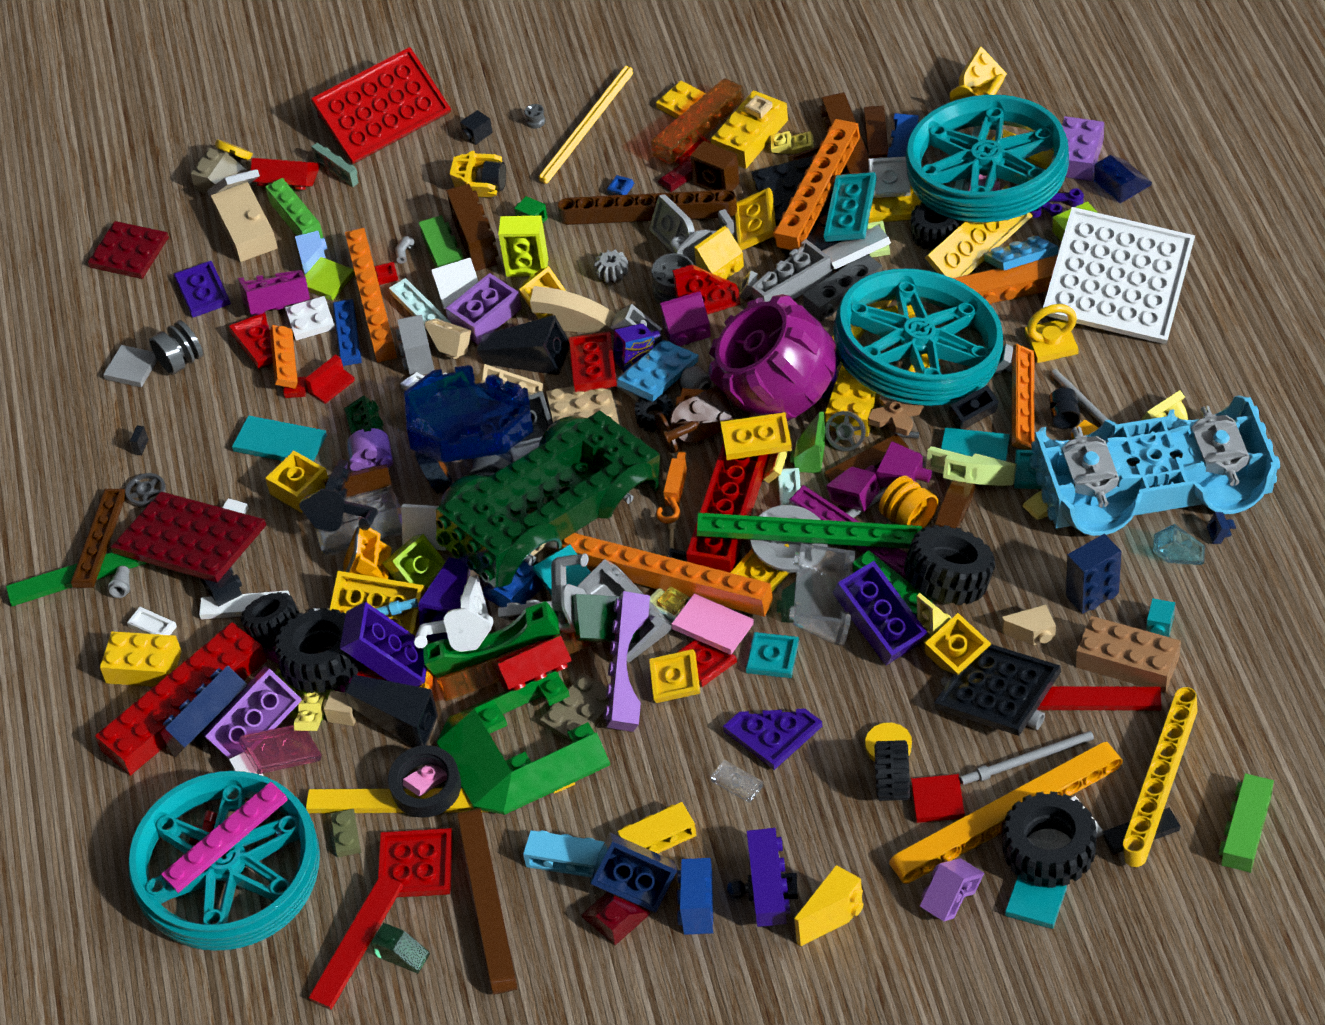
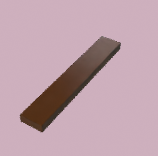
M104 489L71 581L73 588H94L126 498L125 489Z

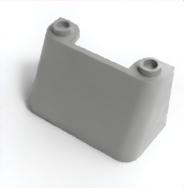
M606 559L577 586L584 589L588 595L621 596L623 591L643 594L619 567ZM651 601L649 603L648 618L639 628L640 641L629 643L627 662L629 663L672 630L671 622Z

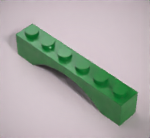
M546 601L525 608L522 614L511 624L488 634L476 650L459 652L451 647L449 639H441L423 647L424 665L436 678L560 634L558 615Z

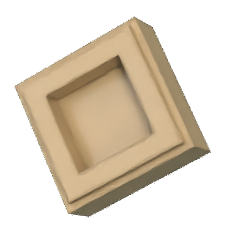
M755 95L745 106V112L761 119L772 108V102Z

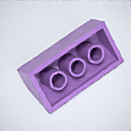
M265 666L201 734L228 759L249 749L253 752L302 699L270 668Z

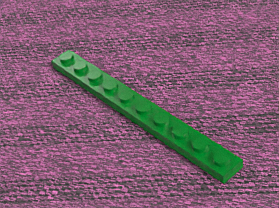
M698 513L697 536L905 549L910 548L914 535L922 530V526L713 513Z

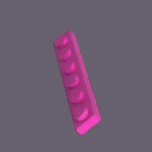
M272 782L267 784L161 874L163 879L179 893L288 800L286 795Z

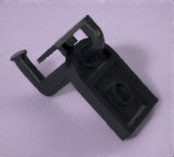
M340 459L327 481L325 489H320L311 495L305 496L299 504L300 509L317 529L329 532L337 531L342 525L343 513L364 517L359 520L358 525L362 530L366 531L370 528L378 514V510L374 507L345 501L348 489L344 487L345 482H348L350 476V469H347V460Z

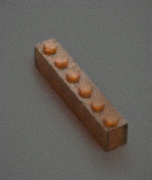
M726 78L721 80L651 140L652 156L669 164L675 162L697 143L702 136H705L744 102L743 86Z

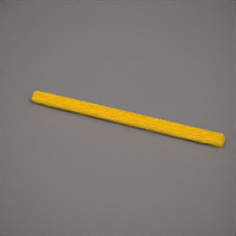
M623 67L538 177L541 183L547 184L632 76L633 69L631 67Z

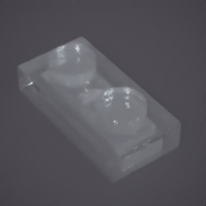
M726 760L711 775L713 783L748 803L753 800L763 787V781Z

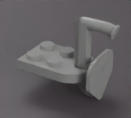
M666 195L658 196L649 230L672 253L687 256L696 266L694 247L716 231H695L691 219Z
M586 553L557 557L551 564L552 601L546 602L558 615L559 631L563 633L576 632L572 596L575 594H586L582 588L570 584L566 585V566L581 565L585 567L589 560ZM527 600L526 604L522 605L520 603H508L507 607L498 608V617L515 621L525 608L542 602L539 600Z

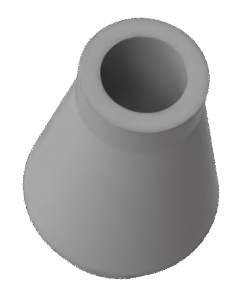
M125 566L117 568L116 573L108 584L109 592L113 597L123 598L130 592V570Z

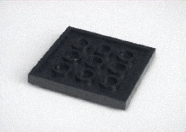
M991 644L960 674H953L934 702L935 709L1020 736L1060 675L1061 665Z

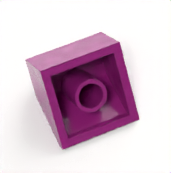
M700 291L660 303L663 329L669 342L677 346H683L711 337L710 323Z

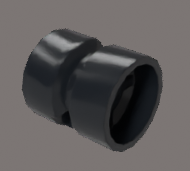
M1066 387L1054 390L1049 395L1053 424L1061 429L1075 427L1081 420L1077 393L1075 390Z

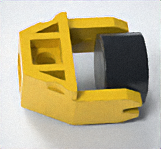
M470 151L467 154L453 157L450 176L455 187L470 184L472 191L476 190L478 197H493L497 195V191H503L505 187L506 166L501 156L478 154L475 151ZM478 168H483L482 183L475 182Z

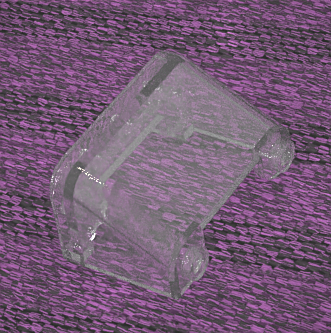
M801 543L800 550L795 552L793 565L797 566L794 606H790L789 620H793L792 624L834 645L844 646L850 627L851 615H849L850 612L844 610L832 592L839 581L852 574L851 566L854 563L855 551Z

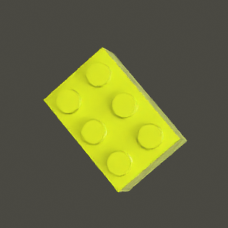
M501 216L498 235L506 277L532 276L538 270L548 267L549 258L542 217Z

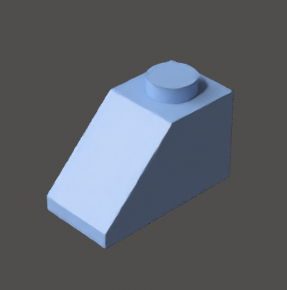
M319 231L295 236L305 275L320 257L325 258L324 250H327L325 238L320 239Z

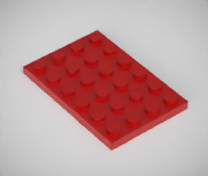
M411 47L311 98L312 104L352 165L451 112L450 106Z

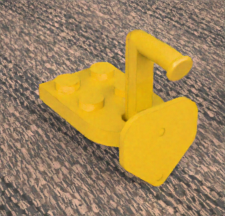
M982 47L977 48L959 77V86L951 90L950 102L978 95H995L1007 73Z

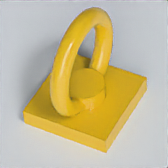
M1064 304L1048 305L1038 310L1030 318L1027 327H1025V335L1031 349L1034 351L1037 363L1078 354L1079 348L1071 332L1075 327L1077 316L1070 306ZM1059 312L1068 316V322L1060 319L1037 325L1043 317L1052 313Z

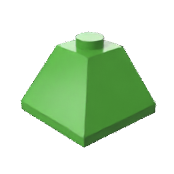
M824 412L817 414L796 441L795 450L791 451V463H794L795 468H799V472L821 473L826 442Z

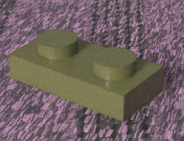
M354 809L331 813L337 856L343 857L361 853Z

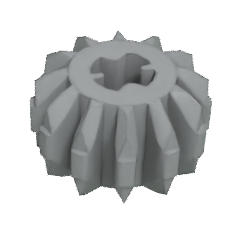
M607 249L606 253L600 252L599 257H595L594 272L599 277V280H605L606 283L609 281L615 283L617 279L623 280V276L627 275L628 260L623 252L618 253L616 249L610 252Z

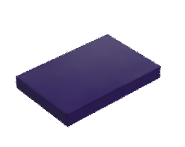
M212 261L174 274V278L192 318L231 304Z

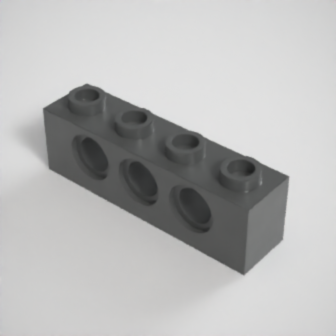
M869 255L851 262L804 293V308L817 320L823 321L837 311L841 300L856 282L868 275L883 271L882 265Z

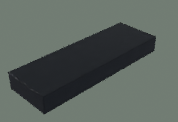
M1170 807L1163 810L1153 840L1180 831V824ZM1130 822L1103 831V837L1113 855L1124 851L1123 841Z

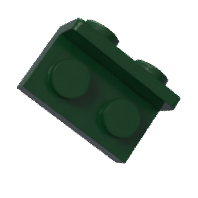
M363 395L344 408L351 435L364 429V432L371 431V428L384 431L382 427L384 423L378 413L379 406L374 400H369Z

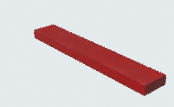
M1052 686L1037 710L1161 711V687Z
M382 874L380 875L310 994L309 999L311 1002L332 1010L403 888L401 882Z

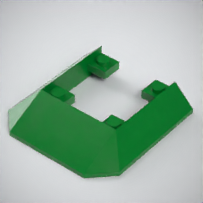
M555 670L546 672L547 677L535 682L534 680L526 681V686L519 690L507 689L448 717L437 740V745L454 758L461 777V787L474 809L481 808L483 811L506 815L610 766V761L600 738L588 722L567 732L572 744L534 762L530 761L526 752L505 761L490 736L491 733L508 726L503 714L542 696L549 706L570 697L567 687L560 678L559 673L555 672Z

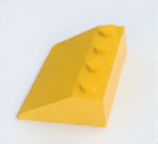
M338 571L330 610L336 609L340 613H346V611L364 602H367L376 609L387 606L390 602L397 600L402 602L414 598L419 603L428 588L419 584ZM419 606L404 610L401 614L386 615L416 636L420 626Z

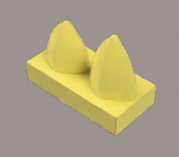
M1179 390L1147 411L1141 420L1166 417V413H1169L1172 409H1174L1176 417L1188 420L1186 408L1182 403L1185 396Z

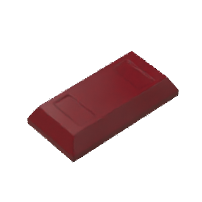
M688 160L661 177L658 183L668 191L673 192L693 178L691 163Z

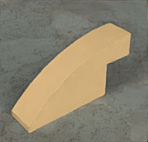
M534 286L530 300L532 313L555 315L563 331L587 333L610 331L611 334L615 333L610 327L616 313L603 305L564 290Z

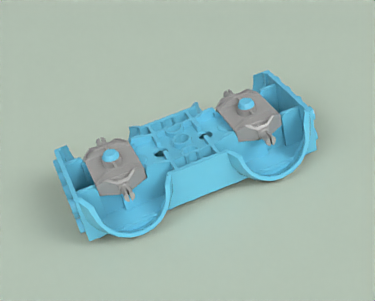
M1234 396L1229 406L1212 415L1209 406H1206V408L1203 406L1200 409L1204 417L1202 419H1179L1175 416L1174 409H1172L1166 417L1123 424H1116L1110 420H1105L1099 429L1084 436L1081 427H1074L1072 433L1075 439L1066 441L1052 440L1046 436V427L1040 428L1038 432H1035V441L1031 444L1033 456H1030V465L1032 469L1036 470L1037 485L1042 487V500L1048 505L1049 519L1053 520L1055 528L1073 526L1085 534L1101 536L1104 533L1107 535L1123 528L1135 515L1201 504L1215 512H1223L1224 514H1235L1249 509L1262 499L1264 494L1272 493L1274 483L1277 482V469L1280 468L1279 458L1273 452L1272 441L1266 436L1265 424L1259 419L1258 407L1254 406L1251 397ZM1177 454H1182V455H1183L1182 458H1180V457H1175V459H1173V458L1170 456V455H1177ZM1139 461V463L1136 464V466H1130L1127 464L1128 462Z

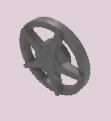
M851 411L836 412L826 423V438L838 450H854L865 438L866 431L862 419ZM845 415L844 422L840 424L832 422L836 416ZM849 416L856 419L860 426H853L849 423ZM830 425L836 428L837 438L835 441L830 436ZM861 430L860 440L856 444L853 438L854 431ZM840 439L849 440L852 446L843 447L838 445L837 442Z
M144 473L134 477L128 483L125 493L131 504L147 507L154 499L148 500L149 497L158 495L161 491L165 492L166 485L161 476L154 473ZM153 478L151 482H140L142 479ZM158 481L162 484L161 490L154 489ZM136 483L138 485L137 491L130 494L132 486ZM141 497L143 501H136L134 498Z

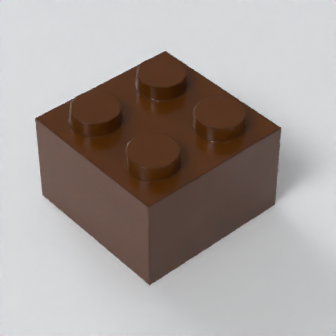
M703 141L690 155L694 185L708 191H733L739 185L737 154Z

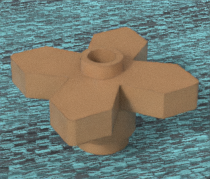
M880 395L879 399L882 407L872 409L868 417L869 425L879 428L886 425L890 431H896V433L908 436L913 428V421L910 417L920 415L924 405L904 403Z

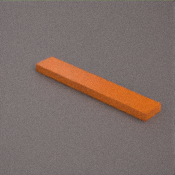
M1015 344L1012 353V446L1021 450H1032L1031 444L1034 441V351Z

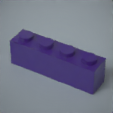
M776 828L747 831L757 927L787 924L786 914H790L789 899H784L783 893H788L787 879L781 878V872H786L784 857L779 858V851H783L782 837H777Z

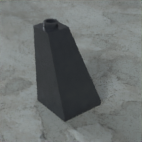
M554 315L485 334L482 336L477 347V352L486 365L559 375L570 348V343Z
M353 674L350 683H347L345 687V696H347L350 707L412 748L427 745L438 717L432 689Z

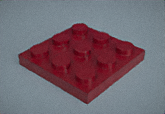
M114 221L89 259V267L143 279L169 238L168 233Z

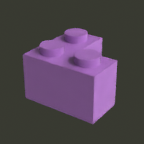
M961 858L938 864L932 872L933 879L930 885L922 893L923 900L920 907L942 921L954 919L964 897L975 894L984 872Z

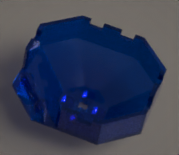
M470 365L455 367V373L442 374V369L433 370L404 392L406 428L410 449L442 463L505 454L533 432L528 389L525 387L521 388V385L509 381L503 384V379L494 374L488 375L484 383L475 384L473 367Z

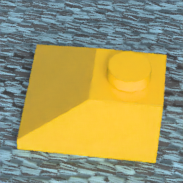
M549 266L538 270L525 280L518 289L530 308L534 286L566 291ZM534 313L538 319L553 315L548 313Z

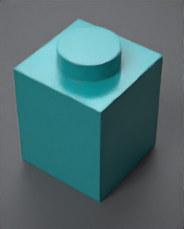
M1152 598L1146 631L1169 637L1175 615V602Z

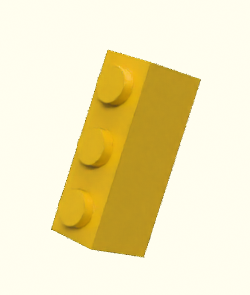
M683 802L670 805L665 810L654 815H648L643 820L626 825L618 831L619 837L657 854L697 836L695 823Z

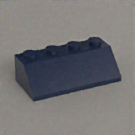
M228 665L223 670L218 668L210 676L212 681L207 686L203 683L194 692L196 697L192 701L187 699L178 708L181 713L176 718L171 715L162 724L165 729L160 734L174 757L246 687L247 683Z

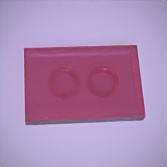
M294 725L243 735L239 738V743L257 774L321 761L322 754L308 731H294Z

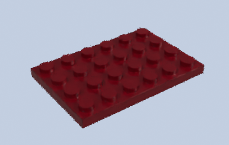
M161 491L114 542L111 549L114 554L218 583L267 525L265 519Z

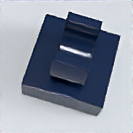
M1215 512L1206 526L1213 544H1221L1225 537H1231L1230 529H1236L1234 520H1226L1223 512Z

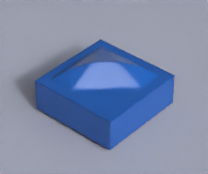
M616 175L607 188V192L609 195H627L635 183L630 178Z

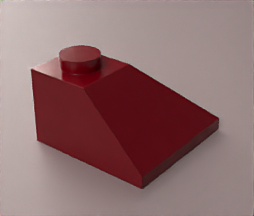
M607 891L581 916L616 946L647 918L650 912L642 906Z

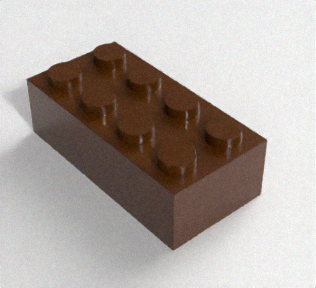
M470 184L446 190L452 220L468 258H471L474 270L479 271L497 265L496 257L499 255L496 245H493V242H496L493 230L489 231L490 224L488 218L483 217L485 213L482 204L477 203L479 198L476 190L472 191Z

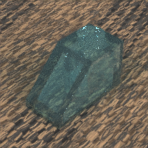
M1173 524L1154 534L1153 552L1168 563L1204 564L1205 545L1176 524Z

